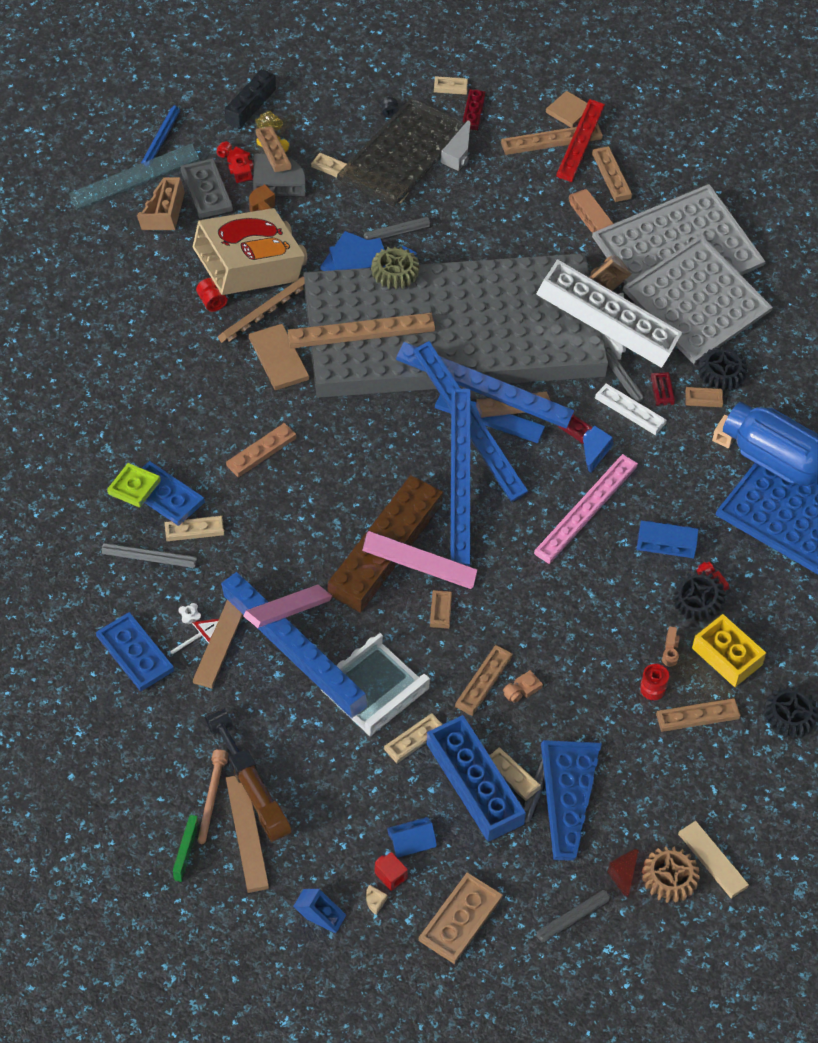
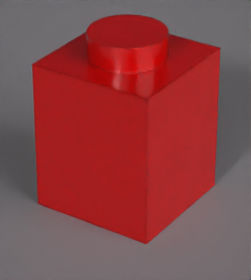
M392 852L386 856L382 855L375 862L376 876L390 891L407 879L408 869Z

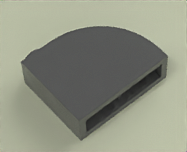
M254 154L253 190L265 184L275 196H305L304 171L296 161L288 157L291 163V170L274 172L266 154Z

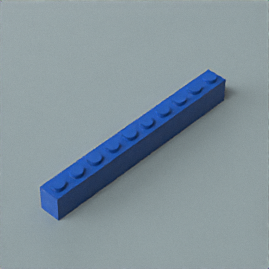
M237 572L221 583L224 597L243 615L246 610L268 603ZM286 618L258 628L348 716L353 718L367 707L366 693Z

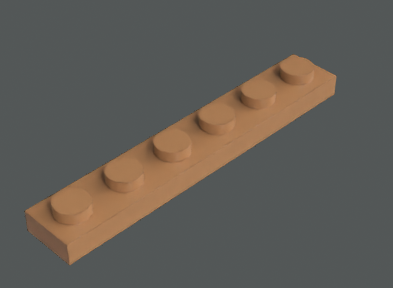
M304 277L295 281L218 336L221 343L225 340L230 342L238 336L236 334L238 331L244 332L250 328L252 321L257 323L264 318L263 314L268 311L270 314L278 308V303L284 304L290 300L292 293L297 295L304 290Z

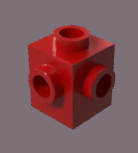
M247 153L230 157L232 163L228 164L230 174H234L236 183L253 180L251 170L254 169L252 159L248 160Z

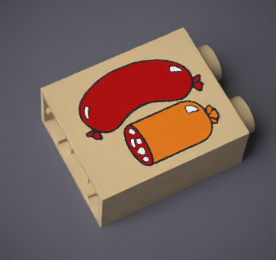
M275 208L198 221L193 249L222 295L295 282L299 278L302 266L307 263L305 247L297 244L292 236L290 224L287 221H282Z

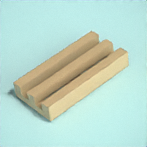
M435 76L434 92L467 95L468 79Z

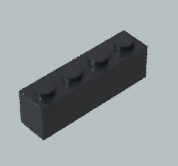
M261 69L225 107V123L240 129L276 90V75Z

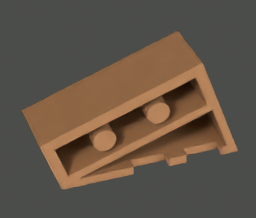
M180 177L163 178L153 192L154 195L151 200H147L145 203L146 207L137 215L142 230L176 229L185 193Z

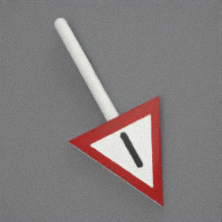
M219 619L192 622L200 633L171 650L170 653H176L201 636L209 643Z

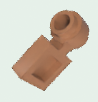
M670 626L666 637L665 651L662 656V662L668 667L676 665L679 654L674 647L678 648L680 636L676 635L677 628Z
M529 670L515 679L514 685L510 683L503 689L504 696L510 702L516 703L523 695L527 698L542 689L543 684Z

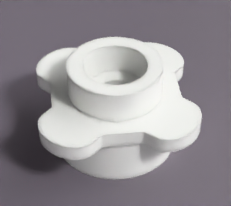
M192 603L190 606L179 608L183 623L191 624L201 618V614L197 611V604Z

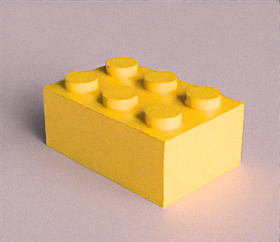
M724 614L695 636L692 646L695 652L734 687L760 668L766 655L762 648Z

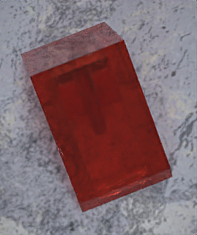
M633 849L611 861L607 871L622 894L627 897L630 892L637 860V849Z

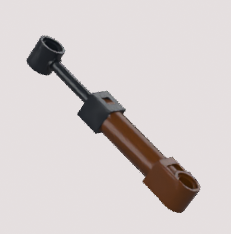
M222 708L205 715V721L212 734L219 732L232 753V756H229L230 768L238 783L243 785L254 805L259 821L269 840L274 842L292 834L287 818L277 801L274 802L257 772L256 763L248 749L240 752L227 728L231 727L232 724L226 709Z

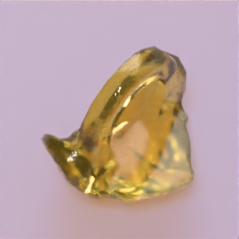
M267 111L255 119L258 128L272 126L274 130H280L283 125V121L271 111Z

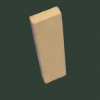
M696 821L679 831L678 835L731 899L748 888L749 884Z

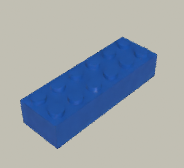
M463 715L427 732V746L487 842L524 825L526 812Z

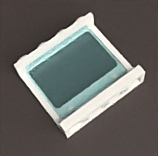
M381 633L369 638L363 647L354 650L349 658L340 661L337 665L346 676L366 693L367 707L351 719L369 736H372L429 689L430 682L428 676L423 674L418 677L382 644L383 635Z

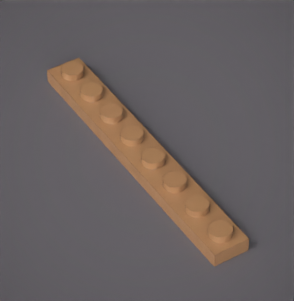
M432 313L290 329L288 330L290 348L432 332L435 331Z

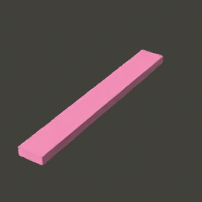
M622 454L535 549L534 554L550 564L637 468L638 463Z

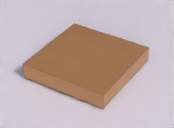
M566 91L546 108V113L572 128L579 123L587 103Z

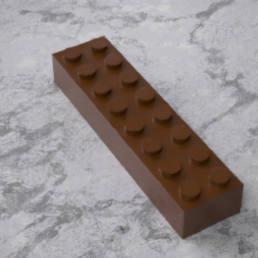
M410 475L368 531L412 546L442 506L443 491ZM368 531L328 581V593L332 595V598L360 613L398 564L362 551Z

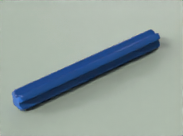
M176 105L170 109L141 162L145 168L151 166L180 113V108Z

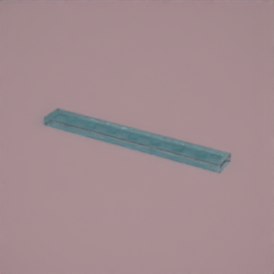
M191 143L69 193V197L75 209L78 210L178 169L182 165L199 160V157Z

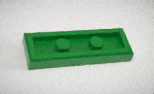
M190 815L173 868L175 881L182 882L199 827L198 816Z

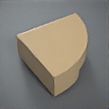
M369 885L366 893L367 905L377 915L387 900L388 895Z

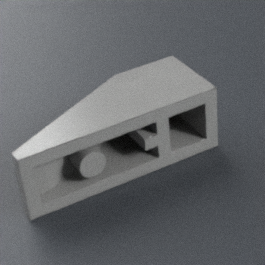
M467 121L442 150L441 163L457 171L462 166H465L469 159L470 121Z

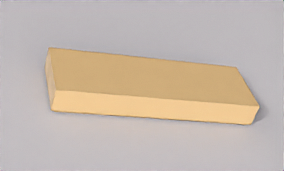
M222 516L188 519L179 526L172 521L165 522L166 541L224 535Z
M431 713L386 744L384 750L396 763H399L427 743L428 731L443 724Z
M500 747L489 755L506 783L525 801L541 789V785Z

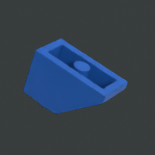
M595 425L591 430H587L583 436L589 472L595 469L614 445L613 438Z
M303 889L293 906L307 920L333 933L338 931L346 917V914L320 889Z

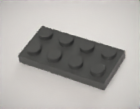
M213 158L180 166L199 219L233 211L231 201Z

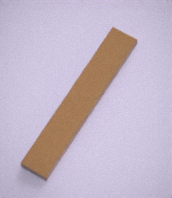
M598 123L590 141L602 139ZM577 127L501 139V144L505 155L569 145Z
M228 600L193 678L194 684L213 688L242 620L243 614Z
M235 776L226 777L247 892L269 889L252 802L243 785L238 783Z

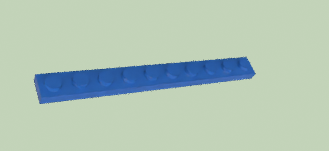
M430 341L415 348L413 353L451 410L452 389L461 388ZM470 404V440L512 503L527 494L528 490Z
M403 342L396 360L425 371L413 353V350L417 347ZM440 357L459 386L567 429L574 410Z
M452 389L451 561L470 567V389Z

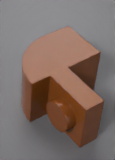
M265 184L250 194V212L275 207V194Z

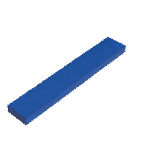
M440 394L435 408L451 414L449 406ZM470 401V404L485 426L539 443L545 426L511 414L481 418L476 402Z

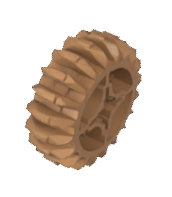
M665 846L662 852L658 848L655 854L651 852L648 857L649 859L645 860V866L642 868V874H644L642 880L646 882V889H651V895L658 894V900L664 897L666 898V903L670 901V898L675 903L678 902L679 898L684 901L687 895L691 896L693 890L697 889V882L700 879L698 875L699 867H695L696 860H690V854L684 855L683 849L677 852L674 846L669 851L667 846ZM665 863V866L663 868H659L658 871H654V869L658 865ZM683 878H687V881L684 884L677 886L678 881H682Z

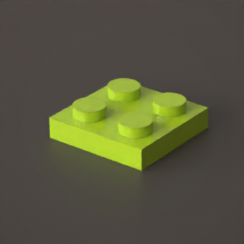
M127 463L108 487L107 492L113 497L140 508L161 479L159 475Z

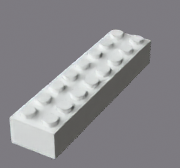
M558 259L537 292L538 296L661 368L682 334L681 331Z

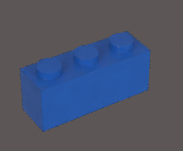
M641 520L636 550L694 558L698 529Z

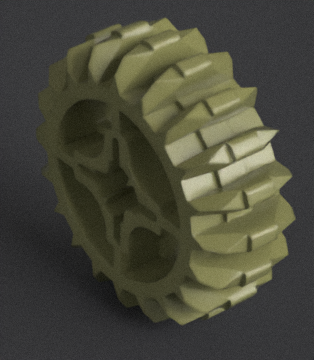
M395 246L393 249L389 247L386 250L381 249L380 253H376L371 265L372 275L376 282L381 283L382 287L387 285L388 289L394 287L395 290L397 287L403 289L405 285L410 286L411 283H414L419 275L420 268L418 258L415 257L414 253H410L409 249L403 250V247L397 249Z

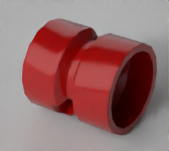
M212 278L204 279L197 285L196 292L208 311L216 312L226 305V295L220 293Z
M651 664L644 669L640 692L645 698L659 700L665 695L669 680L668 670L660 664Z

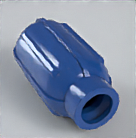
M739 402L732 409L724 423L723 432L737 441V446L743 456L790 484L811 486L818 481L817 433L773 408H752L743 402Z

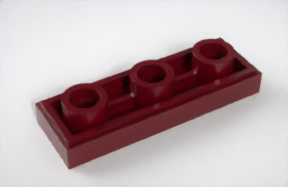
M469 90L462 126L467 121H470V130L478 131L486 96L485 91Z

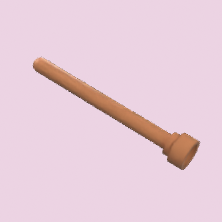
M214 750L211 760L213 761L214 768L197 840L199 844L206 842L222 767L228 763L229 753L224 750Z

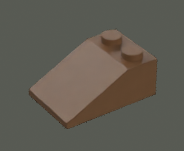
M614 254L608 257L600 267L593 269L588 278L613 291L632 273L621 258Z

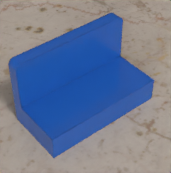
M427 817L387 828L397 857L437 846L432 822Z

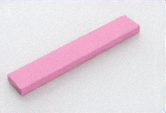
M370 531L366 535L362 551L472 589L474 586L477 569Z
M315 585L246 610L244 617L259 628L331 600L332 595L321 586Z

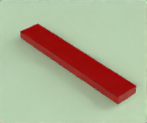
M589 99L556 177L569 182L573 181L605 104Z

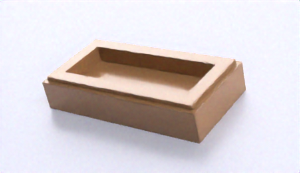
M686 387V405L722 407L723 390Z
M433 590L430 627L449 629L452 592Z

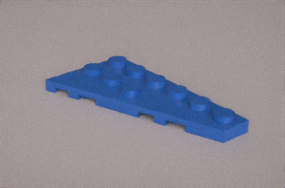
M543 740L541 743L554 860L574 861L577 856L582 825L585 821L586 807L589 803L594 771L597 766V758L602 743Z

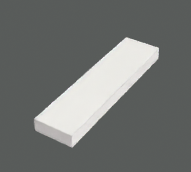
M607 383L595 396V399L654 435L666 424V419Z

